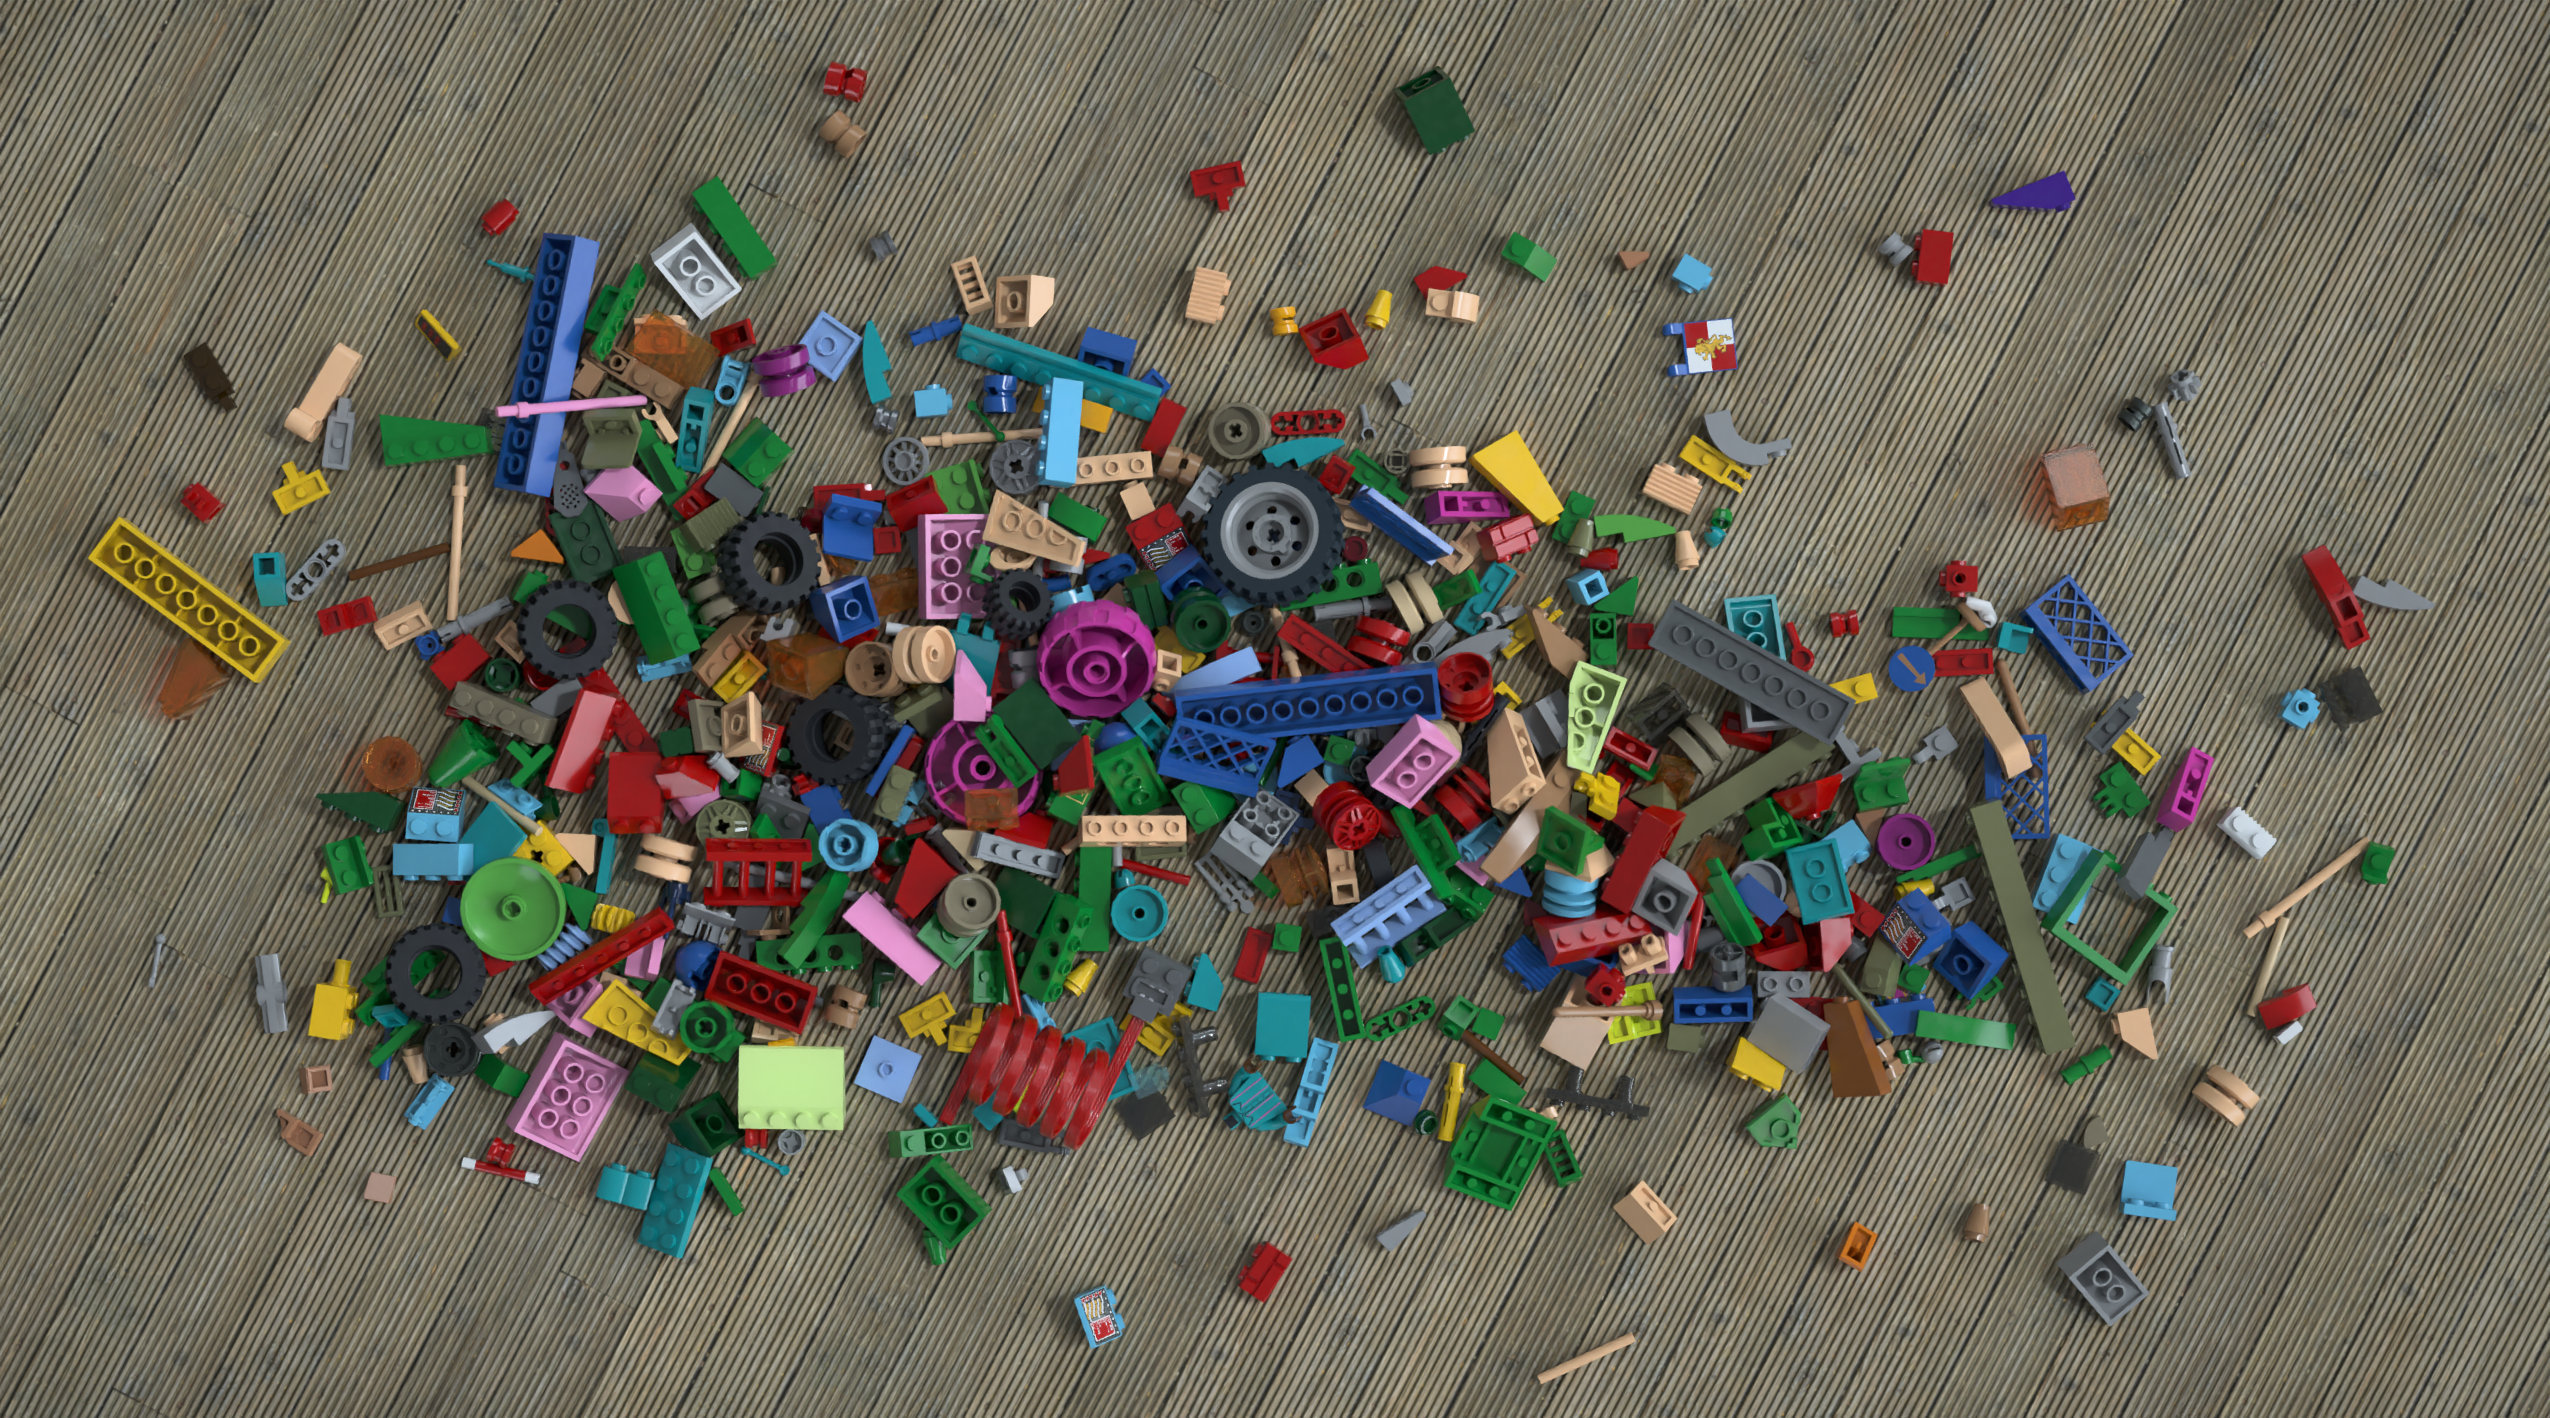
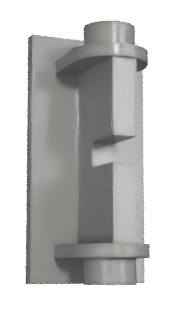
M1757 971L1756 990L1758 991V997H1772L1780 992L1788 998H1810V971Z

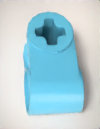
M730 355L725 356L715 388V396L721 405L725 407L736 405L747 382L752 362L747 361L743 363L731 359ZM725 388L734 389V396L730 400H723L721 398V393Z

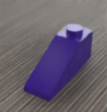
M2061 171L1996 197L1988 203L1990 207L2042 212H2049L2055 209L2056 213H2060L2071 208L2069 203H2072L2076 198L2065 171Z

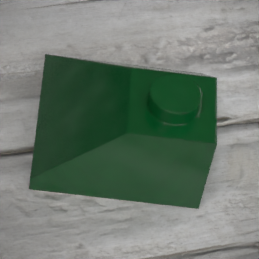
M719 1091L668 1123L682 1146L707 1158H711L745 1136V1130L739 1128V1121Z

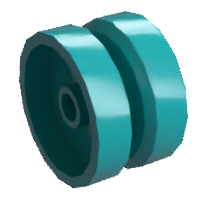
M1141 884L1127 887L1115 898L1111 909L1112 922L1118 933L1126 939L1136 942L1151 940L1160 934L1167 924L1169 915L1167 901L1163 895L1153 887ZM1141 908L1144 910L1143 918L1135 916L1136 909Z

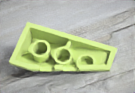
M1580 660L1576 665L1569 684L1567 766L1592 775L1627 679Z

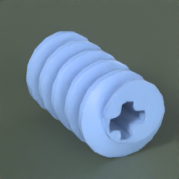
M574 921L575 926L566 923L565 926L568 932L561 931L559 934L560 940L556 939L552 944L553 946L544 951V955L540 953L536 956L549 972L569 961L568 956L571 958L577 956L576 949L584 952L586 948L583 942L589 945L593 943L590 935L586 931H582L576 921Z

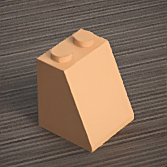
M1577 974L1560 1007L1606 1005L1603 1003L1599 1005L1589 996L1590 992L1584 988L1586 978ZM1623 998L1617 1004L1613 1002L1611 1006H1620ZM1615 1016L1554 1017L1540 1046L1586 1071Z

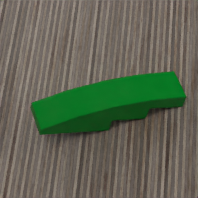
M830 868L800 903L805 909L789 927L794 933L778 951L796 969L799 968L814 949L844 897L851 879L843 871Z
M1918 1010L1914 1035L2013 1050L2016 1024Z

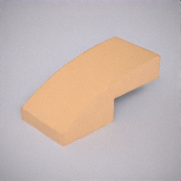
M1471 521L1457 541H1450L1449 545L1454 548L1451 555L1439 558L1436 561L1455 576L1459 575L1481 554L1482 546L1479 545L1476 534L1483 529Z

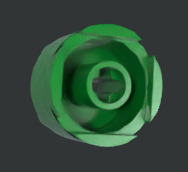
M705 1000L691 1005L685 1010L680 1020L682 1041L688 1048L698 1053L707 1054L723 1049L731 1041L735 1031V1022L730 1010L725 1005L712 1000ZM703 1021L705 1023L709 1021L712 1023V1032L707 1031L704 1033L702 1031L704 1028Z

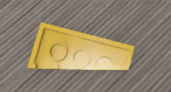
M617 978L581 1018L676 1066H679L692 1051L682 1041L679 1031L674 1040H670L650 1030L657 1012Z

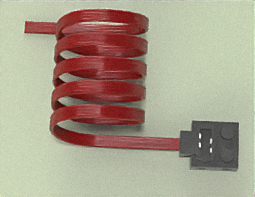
M1145 945L1122 995L1133 1000L1128 1010V1013L1133 1016L1110 1063L1109 1053L1098 1047L1091 1049L1083 1060L1086 1047L1085 1042L1075 1036H1070L1059 1050L1062 1032L1050 1024L1046 1025L1035 1039L1038 1020L1027 1013L1022 1014L1010 1031L1014 1017V1008L1004 1002L998 1003L987 1018L938 1120L950 1126L952 1125L969 1087V1101L981 1106L990 1098L1000 1082L993 1100L992 1111L1006 1117L1016 1106L1025 1091L1017 1111L1016 1123L1026 1128H1030L1037 1121L1051 1098L1039 1132L1049 1139H1054L1066 1124L1082 1094L1063 1140L1064 1146L1074 1151L1078 1150L1096 1124L1145 1022L1152 1024L1157 1012L1168 1017L1170 1016L1192 971V967Z

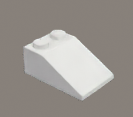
M692 223L650 254L654 264L701 321L742 290L741 286Z

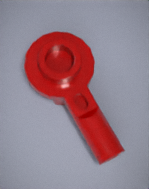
M1794 623L1784 624V629L1792 647L1789 663L1804 672L1809 671L1814 665V654L1811 650L1802 646Z

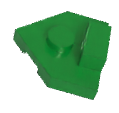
M1783 1092L1776 1099L1770 1098L1751 1114L1753 1117L1744 1124L1760 1146L1797 1149V1133L1801 1112Z

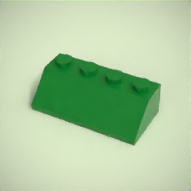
M661 550L612 568L651 665L680 657L701 648Z

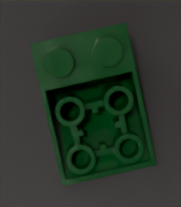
M386 792L323 793L316 795V798L322 800L320 805L332 811H340L341 809L345 811L344 816L355 822L366 821L369 823L367 826L369 829L380 834H386L387 831H395L408 806L407 802Z

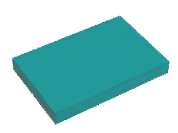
M490 801L458 844H473L474 874L479 868L492 860L513 856L528 836L495 801ZM463 875V879L468 883L472 875Z
M1836 838L1785 850L1803 925L1854 913Z
M1112 1016L1063 1035L1065 1041L1070 1036H1075L1085 1042L1086 1047L1083 1060L1091 1049L1098 1047L1109 1053V1063L1121 1041ZM1129 1058L1107 1102L1140 1089Z

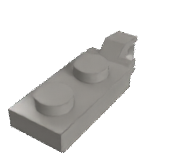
M339 397L337 410H332L331 416H328L322 467L349 471L356 424V413L351 412L352 399Z

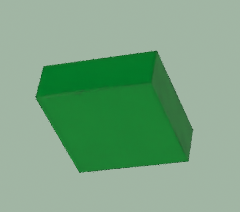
M1481 1007L1471 1031L1496 1041L1506 1017Z

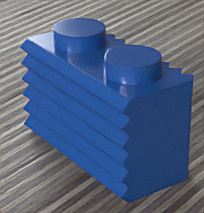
M1522 934L1502 955L1505 959L1502 964L1512 974L1517 971L1523 977L1521 983L1531 993L1535 989L1540 993L1561 971L1557 966L1549 967L1545 954L1525 934Z

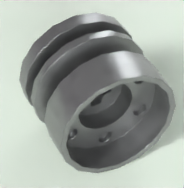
M1010 440L999 445L992 454L989 464L990 475L997 487L1006 494L1015 497L1028 496L1035 492L1041 485L1038 484L1039 476L1035 474L1037 461L1040 460V452L1031 443L1022 440ZM1018 461H1021V466L1024 468L1023 471H1017L1016 474H1013L1011 464H1017Z

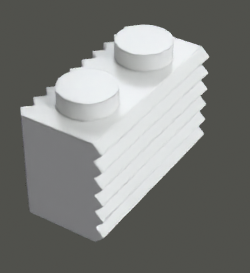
M2231 807L2217 823L2219 828L2255 859H2261L2276 843V838H2272V834H2268V831L2261 828V825L2257 824V821H2253V817H2249V814H2245V810H2241V807Z

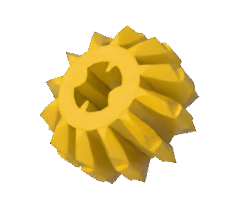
M598 904L595 906L591 916V927L598 931L614 934L634 922L636 915L629 910Z

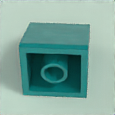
M1259 991L1255 1055H1260V1060L1275 1061V1056H1285L1287 1062H1301V1058H1307L1311 995Z

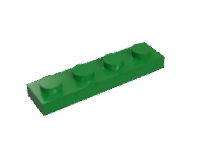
M438 988L428 998H442L451 992L447 988H444L442 991ZM410 1018L411 1020L408 1022V1025L396 1027L389 1034L391 1039L385 1045L381 1042L370 1052L372 1057L369 1061L376 1068H379L426 1023Z

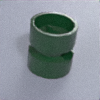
M497 658L491 661L485 671L487 684L493 690L507 693L517 690L522 685L524 679L522 667L516 661L506 658Z

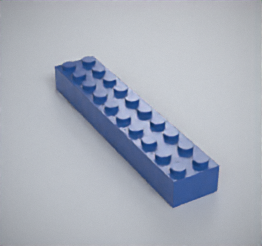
M543 233L509 406L515 405L516 402L535 404L569 401L600 242L575 235ZM566 412L530 414L529 417L525 418L507 416L493 487L518 493L550 497Z
M1435 661L1176 690L1175 694L1178 716L1266 738L1407 723L1415 714L1425 720L1442 719ZM1181 725L1179 727L1180 736L1193 732L1189 727ZM1213 733L1202 735L1205 743L1218 738ZM1197 738L1185 742L1187 747L1201 745ZM1232 739L1230 741H1227L1226 743L1238 742L1240 740Z

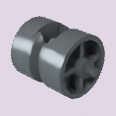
M1733 942L1720 943L1714 946L1711 950L1713 986L1725 992H1733L1743 988L1746 984L1745 949Z

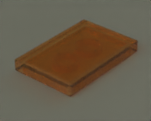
M655 308L626 348L628 353L684 387L687 391L690 386H697L720 353L719 349Z

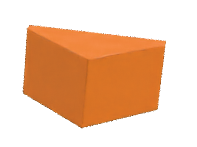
M543 529L537 531L511 551V556L515 558L566 565L564 555Z
M1855 1221L1834 1256L1861 1272L1878 1234Z

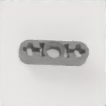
M336 539L326 540L288 581L286 585L288 597L295 601L306 600L346 556L345 545ZM330 545L334 547L338 545L337 552L339 555L337 557L334 555L329 557L327 561L331 562V565L328 567L327 563L318 557L322 555V557L326 558L330 553L328 547ZM313 563H320L323 567L322 575L317 578L312 577L309 573V568ZM304 573L305 577L314 583L312 586L310 583H306L302 587L303 595H294L295 588L293 585H301L305 581V579L301 578Z

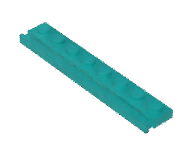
M965 323L962 329L956 353L958 358L1044 386L1053 377L1084 382L1082 399L1113 408V410L1152 422L1162 391L1161 388Z

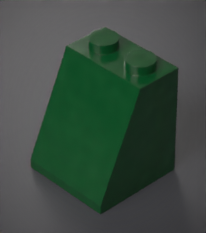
M1439 66L1393 89L1418 139L1429 155L1440 154L1447 149L1448 145L1454 142H1463L1470 137L1471 133L1475 132L1451 78Z
M1006 865L998 873L995 884L1001 899L1000 909H1005L1007 923L1035 939H1039L1056 895L1065 894L1018 868Z
M647 1052L637 1064L624 1088L662 1110L672 1113L680 1107L702 1064L687 1056L679 1066H676Z

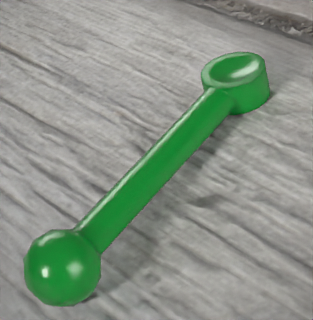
M970 401L967 405L968 409L975 412L995 434L997 441H1004L1005 434L999 432L979 410L977 402Z

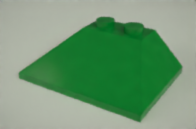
M1489 1094L1471 1106L1449 1147L1443 1185L1511 1211L1557 1126V1120Z

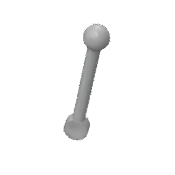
M158 934L155 938L157 946L149 981V987L154 988L161 948L166 940L163 934Z

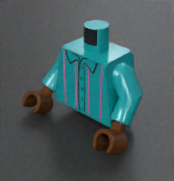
M1250 1055L1242 1067L1233 1075L1228 1089L1230 1096L1228 1102L1234 1110L1222 1118L1231 1130L1245 1122L1250 1130L1255 1128L1261 1132L1278 1130L1288 1124H1294L1299 1121L1302 1116L1297 1118L1292 1115V1110L1297 1107L1294 1105L1287 1109V1106L1258 1071L1262 1066V1062L1257 1066L1253 1065L1251 1059L1254 1055Z

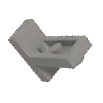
M1844 724L1834 743L1848 764L1832 774L1842 773L1843 779L1841 782L1857 773L1862 764L1875 761L1883 756L1878 747H1873L1859 757L1857 754L1860 751L1859 747L1852 738L1848 740L1843 733L1846 729Z

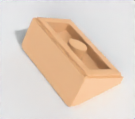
M419 600L373 623L374 631L386 651L433 628Z

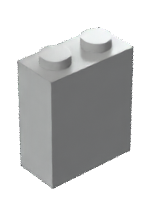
M1780 992L1772 997L1768 996L1760 1007L1762 1010L1760 1017H1756L1748 1029L1751 1033L1747 1041L1800 1074L1809 1067L1831 1025Z

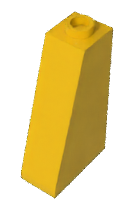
M1517 430L1475 453L1468 459L1470 464L1523 514H1530L1533 523L1537 527L1543 523L1548 527L1560 519L1558 514L1564 511V508Z

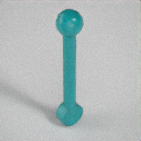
M745 1145L740 1149L743 1155L749 1154L778 1169L781 1175L785 1176L790 1172L789 1166H781L752 1151L750 1148H745Z

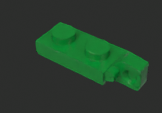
M1357 448L1347 460V462L1356 467L1351 477L1361 485L1365 484L1369 488H1374L1388 500L1393 498L1401 505H1404L1409 496L1399 489L1402 483L1398 481V478Z

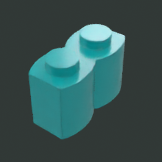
M611 1162V1166L605 1165L596 1197L637 1209L647 1210L656 1179L651 1177L652 1173L637 1169L636 1173L626 1170V1165Z

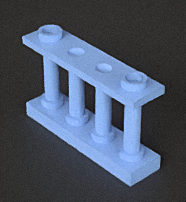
M1414 865L1333 921L1330 925L1345 946L1353 942V945L1347 949L1362 969L1378 958L1377 950L1381 946L1389 945L1393 948L1447 909L1432 891L1426 894V891L1432 886L1419 867ZM1415 898L1418 899L1407 908H1404L1405 905L1413 901ZM1394 913L1397 914V915H1395L1394 917H1392L1391 919H1389L1388 921H1386L1385 923L1382 922V921H1384L1385 919H1387L1389 916H1391L1392 914H1394ZM1372 928H1375V930H1373L1371 933H1369V934L1366 935L1365 937H1363V938L1361 937L1362 935H1364L1366 932H1368V931L1371 930Z

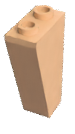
M1505 708L1487 733L1491 804L1494 808L1511 815L1546 784L1522 715Z

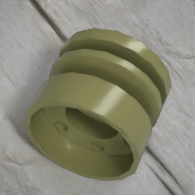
M733 800L713 801L706 805L698 815L696 821L697 837L704 847L706 838H752L749 831L754 824V818L749 809L739 802ZM721 820H723L724 823L730 824V827L727 828L726 834L724 833V831L718 830V826L721 825Z

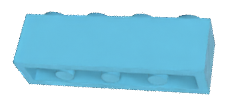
M1053 377L1043 386L1042 400H1045L1044 410L1040 414V425H1043V429L1037 445L1041 453L1040 460L1037 461L1035 469L1036 476H1039L1038 484L1069 488L1075 484L1084 383L1082 381Z

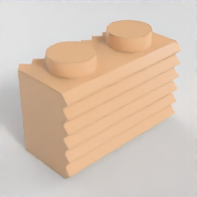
M1197 266L1185 319L1216 326L1217 320L1222 321L1225 306L1221 305L1223 295L1228 296L1231 281L1227 280V273Z
M1662 462L1660 466L1655 464L1641 494L1688 516L1703 487L1698 484L1699 479L1686 473L1682 477L1674 473L1676 468Z

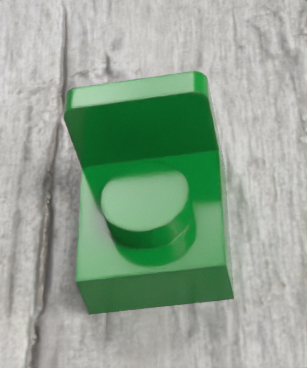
M974 544L963 573L970 575L969 580L976 584L984 585L985 582L993 583L994 577L981 572L989 564L991 557L989 554L990 547L983 544Z
M2371 841L2368 842L2359 867L2364 881L2373 885H2379V883L2387 884V873L2395 854L2394 847Z
M1459 994L1442 1016L1437 1028L1445 1036L1458 1041L1476 1017L1480 1008Z

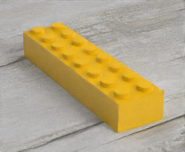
M118 517L88 557L89 560L253 682H262L292 642L126 518Z

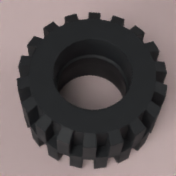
M1011 568L1006 570L1005 573L1000 574L985 591L986 594L982 598V602H984L982 612H986L984 616L986 622L990 621L992 624L990 627L993 630H999V635L1004 637L1006 634L1008 639L1012 640L1016 637L1019 640L1025 639L1037 632L1051 616L1054 601L1050 599L1053 597V593L1048 591V583L1046 581L1043 583L1040 580L1041 576L1039 574L1033 575L1032 570L1029 569L1024 572L1022 568L1015 570ZM1009 596L1018 598L1024 604L1026 612L1017 609L1012 604Z

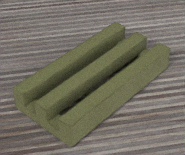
M393 864L371 867L374 875L373 881L378 919L406 915L400 875H393L398 911L394 910L389 870L393 872ZM380 871H383L389 911L384 913L379 878Z

